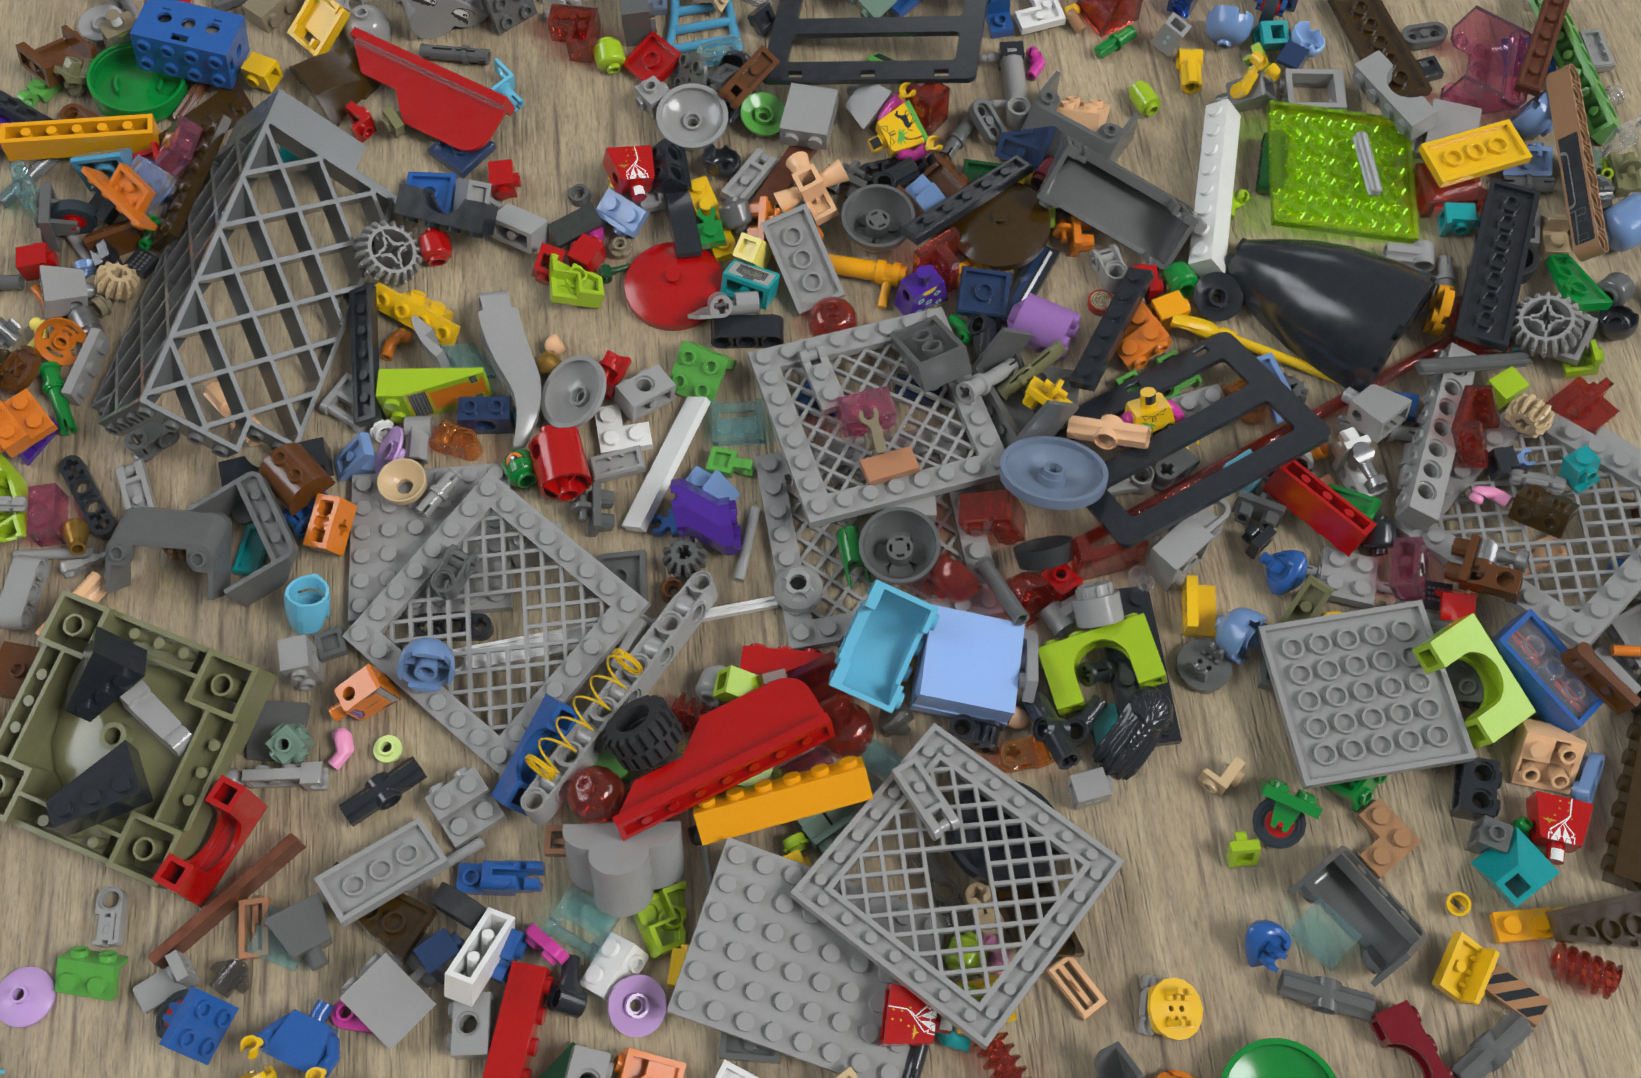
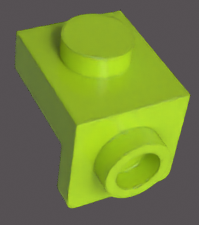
M1596 339L1589 341V346L1584 350L1577 366L1560 361L1564 377L1572 378L1598 374L1600 364L1604 363V352L1602 348H1598Z

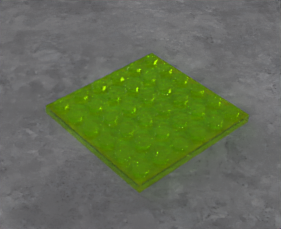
M1274 100L1268 102L1266 107L1272 226L1409 244L1419 240L1412 143L1405 135H1401L1397 131L1395 124L1390 119H1386L1383 115ZM1365 131L1368 135L1382 186V192L1379 196L1370 197L1367 194L1353 142V137L1357 132Z

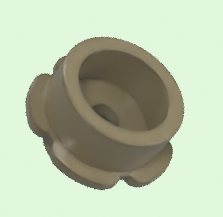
M618 236L609 242L608 249L614 258L623 260L630 256L633 245L630 239Z
M94 294L93 299L89 301V306L93 308L98 317L102 318L105 315H111L113 303L110 299L106 300L105 295Z

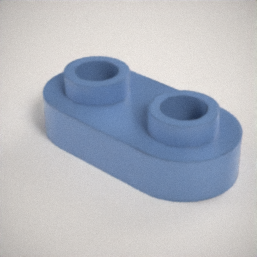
M1590 752L1588 757L1583 756L1580 764L1582 776L1580 782L1575 781L1573 784L1572 798L1588 803L1593 802L1604 767L1605 757L1603 754Z

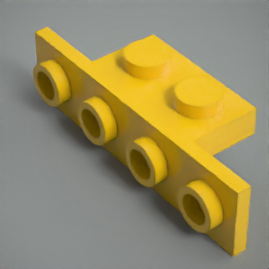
M380 282L376 284L377 310L413 330L415 329L411 318L416 315L433 328L439 344L450 350L454 349L460 326L452 322L454 312L447 309L444 303L432 301L426 297L424 292L419 290L398 293Z

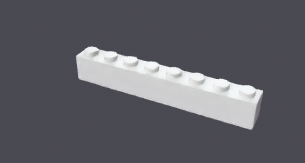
M1229 99L1206 105L1194 208L1199 221L1192 231L1188 265L1200 278L1212 272L1225 273L1226 268L1225 261L1227 258L1241 115Z

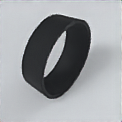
M1067 535L1046 536L1023 542L1014 547L1013 551L1020 569L1027 571L1043 570L1071 561L1073 559L1072 537Z

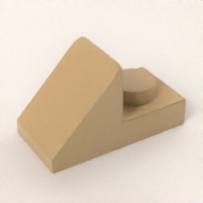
M1541 213L1540 249L1542 257H1548L1549 254L1571 253L1567 232L1570 228L1568 216Z

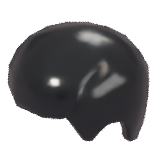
M710 144L703 150V163L707 173L711 176L727 178L735 175L740 169L741 160L739 154L727 145L718 149L714 144Z
M1614 304L1608 310H1600L1597 317L1598 331L1603 337L1613 341L1625 340L1631 337L1639 325V314L1634 313L1631 308L1622 304Z

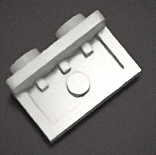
M610 932L580 980L581 986L608 1002L615 985L628 976L639 975L649 959V955L634 943Z

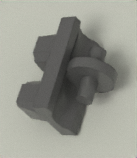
M853 160L850 165L844 162L842 166L847 171L846 174L849 181L827 187V191L838 194L843 184L848 187L844 195L847 199L855 190L868 185V182L863 180L866 172L859 169L860 161Z
M593 482L592 490L588 492V502L587 496L580 495L579 502L571 505V512L579 516V522H586L588 515V537H596L599 531L613 530L615 515L601 513V508L613 507L614 491L601 489V483Z
M1262 489L1260 495L1240 490L1231 512H1234V521L1241 524H1247L1250 518L1259 521L1258 528L1263 531L1268 525L1273 529L1278 527L1287 506L1266 498L1268 492Z

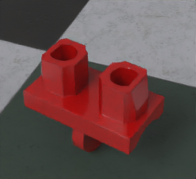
M607 350L604 358L599 361L606 375L604 398L612 400L614 397L615 386L622 381L632 362L631 358L619 356L610 350Z

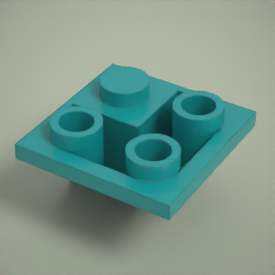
M1518 827L1513 829L1509 849L1506 853H1500L1489 848L1470 863L1512 910L1516 909L1560 874Z

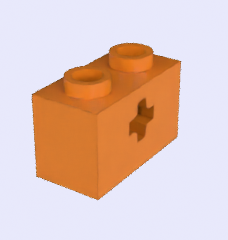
M318 493L303 545L321 553L343 557L358 506L341 497Z

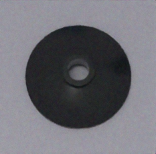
M1212 272L1204 275L1197 282L1193 291V300L1197 310L1205 318L1212 321H1226L1234 317L1241 309L1243 293L1239 283L1232 276L1223 272ZM1212 296L1218 297L1219 302L1215 303L1212 300Z

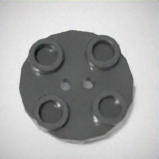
M698 52L682 53L679 58L680 65L677 77L674 79V88L689 83L708 86L707 76L710 73L707 70L705 58Z
M1197 639L1190 641L1182 647L1176 658L1175 672L1187 687L1202 694H1211L1228 682L1232 674V661L1224 656L1225 651L1222 648L1219 649L1216 642L1207 639Z

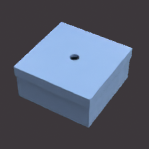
M934 605L939 608L936 614L940 615L935 629L933 631L929 630L928 634H923L921 637L924 644L919 655L916 656L909 709L954 718L959 714H966L981 719L998 721L1005 728L1008 720L1015 714L1025 624L1015 626L1009 620Z

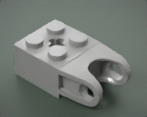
M1222 499L1214 503L1222 506L1224 509L1223 515L1216 516L1207 507L1168 529L1169 533L1164 538L1161 535L1158 536L1149 546L1151 551L1145 557L1147 561L1143 570L1166 592L1204 558L1210 544L1221 533L1223 523L1227 520L1231 511L1230 505L1226 500Z

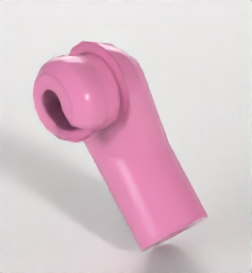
M1475 486L1472 489L1473 492L1469 495V500L1478 505L1482 504L1484 499L1487 498L1505 508L1510 505L1513 499L1512 495L1491 486Z
M337 728L332 733L336 752L327 763L337 771L354 752L352 734L346 728Z
M993 933L986 934L982 939L983 945L999 944V939ZM1006 949L1007 960L1009 962L1010 951L1009 949ZM990 951V962L987 967L1003 965L1001 951ZM1003 971L991 973L994 975L1002 974Z

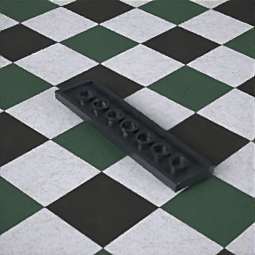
M1490 179L1486 189L1453 338L1503 352L1508 347L1541 191Z

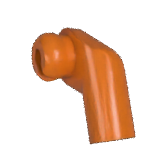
M398 328L386 338L380 358L392 361L397 345L400 342L404 345L410 343L412 333L405 331V328Z

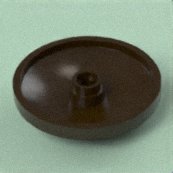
M1017 182L952 223V240L959 254L978 268L995 271L1014 270L1033 261L1046 246L1051 226L1049 210L1038 203L1040 199L1037 198L1036 191Z

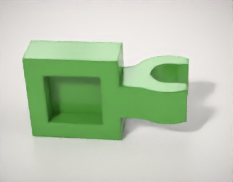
M36 77L25 86L27 90L20 91L16 97L34 108L40 100L47 103L63 88L61 84L49 88Z
M712 446L705 469L710 474L718 470L724 477L732 478L734 471L745 477H753L755 467L752 466L753 460L738 458L737 450Z

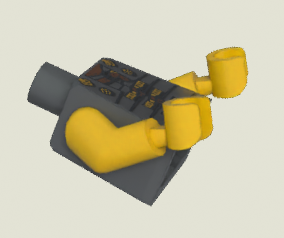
M1255 51L1249 58V61L1254 66L1247 70L1244 77L1228 82L1226 84L1227 93L1217 95L1216 102L1229 99L1238 112L1277 103L1274 82L1281 77L1280 68L1275 63H1272L1265 72L1258 71L1268 64V60L1262 52Z

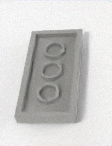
M806 203L760 223L800 316L846 296Z
M418 817L314 877V880L344 928L449 866V862L422 819Z

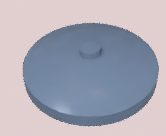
M1034 436L1012 443L1002 453L999 465L1000 479L1009 492L1029 504L1052 510H1073L1095 503L1104 494L1109 477L1105 462L1096 452L1073 440L1054 436Z

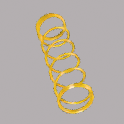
M615 648L612 651V655H609L606 659L608 670L614 679L603 675H593L590 677V687L598 700L583 695L573 698L574 710L582 722L566 716L556 719V728L566 744L548 737L538 740L539 750L550 766L532 754H527L524 757L528 766L541 777L554 781L556 774H560L544 754L540 745L542 740L556 742L577 753V750L568 742L559 729L558 721L560 719L574 721L594 732V729L583 719L575 705L577 698L591 700L611 711L593 688L592 679L595 677L604 678L616 683L624 690H628L612 672L608 663L609 659L613 657L620 666L634 675H640L643 672L641 664L625 650ZM622 659H625L633 663L638 670L629 666Z

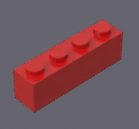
M1296 460L1275 470L1263 487L1273 499L1287 506L1293 515L1302 519L1316 533L1322 535L1337 550L1343 552L1348 557L1361 545L1377 525Z
M512 961L482 1078H531L530 1060L531 1056H536L540 1039L536 1037L539 1025H544L547 1015V1007H544L546 995H549L550 990L554 986V977H551L552 972L547 967Z

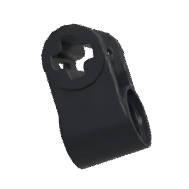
M959 714L952 718L947 732L972 750L987 755H997L999 753V747H997L999 734L1003 731L1004 725L990 719ZM963 726L967 729L968 734L960 735L955 731L954 727Z

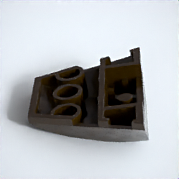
M355 48L331 51L289 66L294 76L306 87L321 107L326 118L337 127L341 125L339 121L348 114L345 108L348 103L353 101L355 104H358L361 100H366L381 85V83L362 75Z

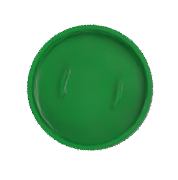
M132 41L113 45L99 53L90 63L86 75L93 103L107 117L153 114L155 122H158L172 115L189 90V81L187 79L139 69Z

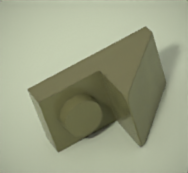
M1310 574L1280 621L1289 622L1317 617L1333 593L1334 588Z

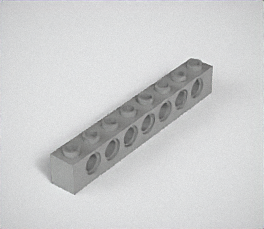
M1451 342L1444 350L1440 349L1434 358L1472 356L1476 354ZM1475 371L1430 374L1428 378V383H1430L1429 389L1422 400L1425 403L1424 408L1417 419L1419 427L1412 438L1413 450L1406 461L1408 469L1401 480L1403 488L1395 502V506H1397L1395 518L1422 532L1439 521Z

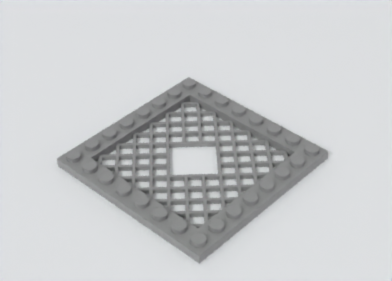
M942 307L748 352V361L809 528L1000 479L999 465L1001 455L1005 449L982 397L978 396L971 404H964L956 394V386L962 381H969L972 374L970 373L960 380L951 381L940 386L943 390L938 396L931 392L925 393L921 388L910 384L913 377L907 366L902 364L901 356L898 361L886 357L890 349L897 351L889 334L934 315L952 331ZM823 344L829 361L836 359L832 367L835 374L845 378L841 384L843 393L853 398L849 407L842 409L845 413L841 420L828 414L822 415V412L812 408L816 398L812 390L804 387L808 380L804 370L800 369L802 365L798 357V351L805 349L810 351L815 349V346ZM885 348L881 354H879V353L873 351V350ZM860 354V356L858 357L857 360H855V359H853V358H851V357H848V356ZM866 354L878 359L873 367L862 363ZM818 359L810 361L812 366L820 363ZM842 360L853 365L849 373L837 368ZM882 361L894 366L890 374L878 370ZM858 367L870 372L865 380L853 375ZM898 368L910 373L906 381L894 377ZM792 372L804 376L800 385L788 380ZM874 374L886 379L882 387L870 383ZM850 380L862 385L857 393L845 389ZM890 382L902 386L898 395L886 390ZM788 387L796 390L792 397ZM865 388H869L911 407L891 442L885 441L887 452L901 449V447L895 445L900 436L912 441L910 444L912 450L916 444L929 449L924 458L914 454L917 462H920L918 473L892 479L877 485H868L867 482L863 484L853 479L858 470L862 472L859 465L860 460L865 459L866 456L873 457L872 452L868 451L867 448L864 449L853 444L858 435L864 437V435H867V432L845 423ZM906 389L919 394L915 402L902 397ZM947 390L953 402L943 398ZM800 392L812 397L808 405L796 401ZM923 396L936 401L931 409L919 404ZM940 403L952 408L948 417L936 412ZM795 407L803 410V413L800 417L798 416ZM915 409L928 414L923 423L911 418ZM956 411L958 412L961 422L952 419ZM808 413L820 418L816 426L803 421ZM932 417L944 421L940 430L927 425ZM825 420L837 425L832 434L820 429ZM907 423L920 428L915 436L903 431ZM948 424L961 429L957 438L944 432ZM803 428L812 431L808 438ZM841 428L853 432L849 441L836 436ZM924 430L937 435L932 444L920 439ZM965 431L970 440V443L961 440ZM816 434L828 439L824 447L811 443ZM940 438L953 442L949 451L936 446ZM833 441L845 446L840 455L828 450ZM957 445L970 450L966 459L953 454ZM811 449L819 452V455L816 458V460L814 459ZM849 449L862 454L857 463L845 458ZM933 451L945 456L941 465L928 460ZM824 455L837 460L832 469L819 464ZM840 463L853 468L848 477L836 472ZM925 465L931 467V468L923 469ZM819 470L828 474L824 482ZM832 477L845 482L840 491L827 486ZM849 484L855 486V487H852V488H848V489H847V487L849 486Z
M1505 410L1452 464L1439 521H1437L1438 525L1433 524L1422 532L1397 520L1395 522L1396 533L1445 565L1448 561L1463 564L1464 558L1451 555L1454 538H1457L1455 536L1467 539L1466 535L1475 534L1487 539L1486 534L1501 533L1503 543H1497L1499 549L1510 552V549L1524 548L1530 551L1528 562L1530 575H1523V584L1517 605L1505 602L1504 598H1496L1521 614L1532 609L1557 637L1573 647L1581 642L1592 645L1641 591V544L1636 550L1633 541H1641V535H1631L1628 525L1641 524V518L1626 519L1624 509L1638 508L1641 517V461L1555 413L1549 430L1537 437L1540 446L1526 447L1524 438L1533 437L1530 435L1524 437L1521 432H1516L1514 427H1509V421L1504 418ZM1518 439L1520 448H1514L1515 453L1518 454L1525 448H1530L1532 450L1530 453L1541 452L1543 461L1536 462L1531 468L1545 467L1546 473L1551 475L1550 478H1555L1551 467L1561 466L1562 460L1549 461L1547 452L1561 451L1562 457L1568 455L1567 452L1572 453L1587 445L1601 458L1598 470L1603 473H1598L1597 476L1600 479L1609 478L1611 488L1597 489L1596 484L1591 486V489L1584 490L1579 494H1576L1572 489L1563 493L1552 492L1551 489L1549 493L1556 496L1573 497L1574 503L1580 505L1577 514L1584 538L1528 541L1524 524L1519 523V526L1510 527L1504 526L1502 517H1508L1509 511H1501L1499 504L1485 498L1483 503L1493 502L1495 512H1481L1480 505L1469 500V497L1461 498L1469 488L1472 493V489L1475 486L1495 487L1509 485L1513 496L1512 501H1514L1517 491L1515 485L1509 483L1510 473L1507 475L1508 479L1491 482L1482 457L1493 448L1511 446ZM1544 439L1554 445L1545 446ZM1527 454V455L1524 456V458H1525L1526 461L1529 462V458H1528V454ZM1531 468L1526 469V473H1528V471L1532 472ZM1485 472L1487 473L1488 481H1477ZM1616 480L1627 487H1617ZM1634 493L1636 502L1622 503L1619 494ZM1613 494L1616 504H1601L1599 495ZM1593 495L1595 505L1581 506L1579 496ZM1474 503L1476 513L1461 514L1459 504ZM1454 505L1456 514L1444 515ZM1618 510L1620 519L1606 520L1603 511ZM1597 511L1600 521L1585 522L1583 512ZM1482 518H1497L1499 527L1484 528ZM1477 519L1479 529H1464L1463 520ZM1457 520L1459 530L1446 531L1443 521ZM1608 526H1622L1625 536H1610ZM1602 527L1604 537L1590 538L1587 528ZM1521 532L1523 542L1508 543L1506 533ZM1612 542H1627L1629 552L1615 553ZM1606 543L1608 553L1594 554L1592 544ZM1565 545L1568 556L1552 555L1550 546ZM1571 545H1586L1588 554L1573 555ZM1545 547L1547 557L1532 558L1530 548ZM1628 558L1620 567L1618 566L1617 559ZM1610 559L1613 570H1598L1596 560ZM1590 560L1592 571H1577L1575 561ZM1569 562L1572 572L1557 573L1555 563ZM1497 563V564H1496L1497 566H1501V567L1508 565V568L1513 569V565H1512V564H1504V563ZM1549 563L1551 573L1536 574L1534 564ZM1611 576L1602 586L1600 577ZM1594 577L1597 587L1582 588L1579 578ZM1573 578L1576 589H1561L1559 579ZM1553 579L1555 590H1540L1538 580ZM1584 594H1595L1587 603L1585 602ZM1578 595L1580 606H1565L1563 596ZM1551 596H1557L1558 601Z
M948 424L944 432L957 438L961 429ZM942 425L934 426V428L940 430L942 427ZM919 429L904 432L915 436ZM924 430L920 439L932 444L937 435ZM895 433L884 435V440L891 442ZM899 436L895 445L904 448L910 446L912 441ZM864 438L855 439L853 444L859 447L866 448ZM940 438L936 446L949 451L953 442ZM831 443L828 450L840 455L845 446ZM916 444L912 451L914 454L924 458L929 449ZM957 445L953 454L966 459V449ZM811 449L814 459L816 460V458L819 455V452ZM849 449L845 458L857 463L862 454ZM933 451L928 460L941 465L945 456L939 454V459L932 455L939 453ZM782 452L754 456L776 578L787 567L793 565L808 566L815 570L820 577L828 581L823 587L822 599L833 606L826 616L814 609L806 613L797 614L782 608L789 647L794 650L804 651L808 648L816 649L837 645L838 641L846 634L861 601L867 600L869 594L866 592L862 597L852 591L849 585L846 587L836 581L844 567L843 563L831 556L838 547L837 539L826 532L832 523L825 524L822 529L819 527L810 528L818 533L811 543L800 537L809 525L807 519L795 513L801 506L797 493L791 490L794 486L793 481L791 480L786 486L785 480L792 478ZM824 455L819 464L832 469L837 460ZM840 463L836 471L844 470L841 474L846 476L853 468ZM819 470L821 477H827L828 474ZM858 470L855 475L860 477L858 482L863 483L866 479L863 473ZM835 477L831 478V480L835 482L831 486L834 489H836L839 485L843 486V484L845 483L844 481L839 480ZM975 486L948 492L951 506L941 501L944 494L938 495L936 497V505L948 511L942 521L936 518L935 524L938 525V533L943 528L954 536L948 544L940 541L941 548L944 550L939 555L933 569L921 580L916 588L910 584L902 586L913 592L912 596L916 597L918 595L924 599L923 601L932 605L990 617L1004 616L1005 609L983 577L974 570L978 560L983 557L992 558ZM788 494L798 500L792 509ZM952 514L956 530L946 524ZM861 515L853 517L848 525L841 520L834 523L842 528L853 526ZM793 518L803 523L796 533ZM822 536L834 543L827 553L815 546ZM957 539H959L962 554L951 548ZM797 541L808 547L801 557ZM811 551L823 557L816 567L805 561ZM947 552L960 559L953 569L941 562ZM827 560L838 566L832 577L820 570ZM963 562L967 577L957 572ZM937 566L949 573L943 583L931 577ZM861 567L858 573L854 570L851 571V575L854 576L852 580L853 587L858 580L871 586L868 579L862 576L865 572L864 567ZM953 576L965 583L959 593L947 587ZM795 577L791 580L790 585L793 589L800 590L806 586V581L801 577ZM926 581L939 588L932 598L920 591ZM832 584L844 591L837 601L825 595ZM894 585V587L898 589L900 585ZM970 586L971 592L965 593L968 587ZM942 591L950 594L949 596L939 597ZM847 595L859 601L852 612L840 605ZM836 609H838V610H840L841 612L845 613V614H839V615H834V616H832V615L834 614V612L836 611Z
M488 471L342 637L502 776L545 694L547 693L568 703L651 604ZM494 510L498 515L489 516V514ZM505 520L519 532L505 533ZM500 521V534L487 535L486 522ZM481 525V536L470 537ZM519 537L520 550L506 551V538ZM525 537L538 548L525 549ZM501 539V552L487 554V540ZM482 541V554L477 556L479 560H482L483 573L472 574L464 585L465 594H459L456 598L452 599H465V613L452 614L451 600L442 599L440 596L432 597L430 579L440 564L445 551L451 544L457 545L458 548L463 545V552L468 554V542ZM539 553L540 567L526 568L525 555ZM544 553L558 563V565L545 566ZM520 555L521 569L507 570L506 557ZM501 557L502 571L488 572V559ZM564 569L578 581L565 582ZM559 570L560 583L546 585L545 571ZM540 572L541 585L527 587L526 573ZM521 574L522 587L508 589L507 575ZM502 576L503 589L489 591L488 577ZM483 578L484 592L470 593L469 580ZM452 580L444 581L445 589L451 585ZM579 586L580 600L566 601L565 588ZM584 586L599 598L585 599ZM426 587L427 598L415 599ZM560 588L561 602L547 603L546 590ZM541 590L542 604L528 606L527 592ZM522 593L524 644L472 650L470 598ZM446 601V615L433 616L432 602ZM427 603V617L414 618L413 605ZM600 603V617L586 618L585 604ZM605 603L610 607L606 612ZM580 605L581 619L567 620L566 607ZM408 607V619L397 620ZM561 607L562 621L548 622L547 609ZM542 609L543 623L529 625L528 611ZM465 618L466 632L452 633V619ZM446 620L447 634L433 635V621ZM427 622L428 636L414 637V623ZM597 622L587 633L586 623ZM408 624L409 638L395 639V625ZM581 624L582 638L568 639L567 625ZM562 626L563 640L549 642L548 628ZM543 628V642L529 644V630ZM388 629L390 632V639L384 635V633ZM425 637L439 640L447 639V645L453 652L452 638L466 637L467 651L453 652L454 657L467 656V670L455 671V676L467 675L468 689L454 691V679L448 686L449 691L443 685L440 686L439 691L421 692L409 688L407 681L403 678L401 680L398 678L397 665L402 650L396 644L410 643L415 639ZM578 644L569 654L568 645ZM563 645L564 659L550 661L549 647ZM544 647V662L530 663V649ZM524 649L525 664L511 665L510 651ZM505 652L506 666L492 667L491 653ZM486 654V668L473 669L472 655ZM560 665L550 676V666ZM545 666V681L531 682V668ZM525 669L526 683L512 684L511 670ZM506 671L507 685L493 686L492 672ZM487 673V687L473 688V674ZM542 686L532 697L531 687ZM526 688L527 702L513 704L512 689ZM507 690V704L493 706V691ZM487 692L488 707L474 708V693ZM468 694L469 708L456 698L455 695ZM523 708L513 719V709ZM508 709V724L494 725V711ZM488 712L489 725L475 713ZM505 729L500 735L494 731Z
M934 723L899 765L917 756L935 784L934 774L950 773L952 785L940 786L938 789L941 793L953 792L955 805L950 806L953 811H956L960 821V827L955 830H959L961 844L946 845L943 832V836L940 838L941 846L925 847L923 833H928L927 829L922 827L921 819L914 808L902 809L907 804L908 799L890 774L873 794V799L867 801L790 892V897L972 1041L986 1050L1114 878L1125 860ZM956 777L963 781L965 784L957 785ZM973 790L975 803L960 804L958 791ZM979 794L990 802H980ZM997 807L999 820L984 822L981 808ZM976 809L978 822L963 824L961 810ZM940 812L936 814L937 822L942 820ZM1003 812L1013 819L1004 820ZM915 814L917 828L901 829L899 816ZM895 818L896 830L884 831ZM1021 825L1023 838L1008 839L1005 826ZM1000 826L1002 840L987 841L985 828ZM980 828L982 842L966 843L964 830ZM1027 829L1038 837L1028 838ZM918 834L920 848L904 849L902 835ZM897 836L899 850L883 851L881 837ZM877 839L878 851L866 852ZM1045 842L1047 856L1032 857L1030 843ZM1024 844L1026 858L1011 859L1009 845ZM1004 846L1006 860L990 861L988 847ZM1051 847L1062 855H1052ZM983 848L992 902L934 908L926 853ZM921 854L923 868L907 869L905 855ZM900 856L902 870L886 871L884 857ZM879 858L881 872L865 873L863 859ZM1069 860L1072 874L1056 875L1054 861ZM859 861L860 873L848 874ZM1048 862L1051 876L1035 877L1033 863ZM1028 864L1030 878L1015 879L1012 865ZM1076 865L1081 868L1078 873L1076 870ZM1007 866L1009 880L994 881L992 867ZM924 874L926 888L910 889L908 875ZM903 876L905 890L889 891L887 877ZM882 878L884 892L868 893L866 879ZM861 880L863 894L846 895L845 881ZM1072 880L1060 896L1058 881ZM1052 882L1055 896L1039 898L1037 883ZM839 884L841 886V894L835 890ZM1031 884L1034 898L1018 900L1016 885ZM1011 886L1013 900L997 902L995 887ZM927 894L929 908L913 910L911 895ZM906 896L908 910L892 912L890 897ZM885 898L887 912L870 914L868 899ZM864 900L865 913L850 901ZM1054 903L1043 918L1041 904ZM1035 904L1038 919L1022 920L1020 906ZM1014 906L1017 921L1001 922L999 908ZM993 908L996 923L980 924L978 910ZM972 910L974 925L958 926L956 912ZM951 912L953 927L937 929L935 914ZM930 914L932 929L916 931L914 916ZM909 916L911 931L895 933L893 918ZM888 918L889 932L874 920ZM1038 925L1026 941L1023 926ZM1018 927L1020 942L1004 943L1002 928ZM997 929L999 944L983 945L981 930ZM976 931L978 946L962 948L960 933ZM954 933L957 948L940 950L938 935ZM933 935L935 950L919 952L917 937ZM912 937L914 951L898 939ZM1020 948L1008 964L1006 949ZM1000 950L1003 965L987 967L984 952ZM979 952L981 967L965 969L963 954ZM958 954L960 969L944 971L942 956ZM936 956L938 970L923 958ZM1003 971L990 988L988 973ZM982 973L985 989L969 990L966 975ZM961 976L963 989L947 977ZM985 995L980 1003L972 997Z

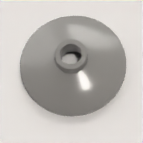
M110 4L94 6L85 11L78 22L79 31L87 40L103 42L99 25L107 20L106 13L112 9L118 10L120 14L123 12L118 7Z

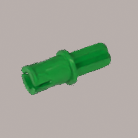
M1127 25L1116 34H1110L1107 40L1094 48L1096 57L1103 59L1115 50L1120 51L1123 45L1137 37L1136 29L1132 25Z

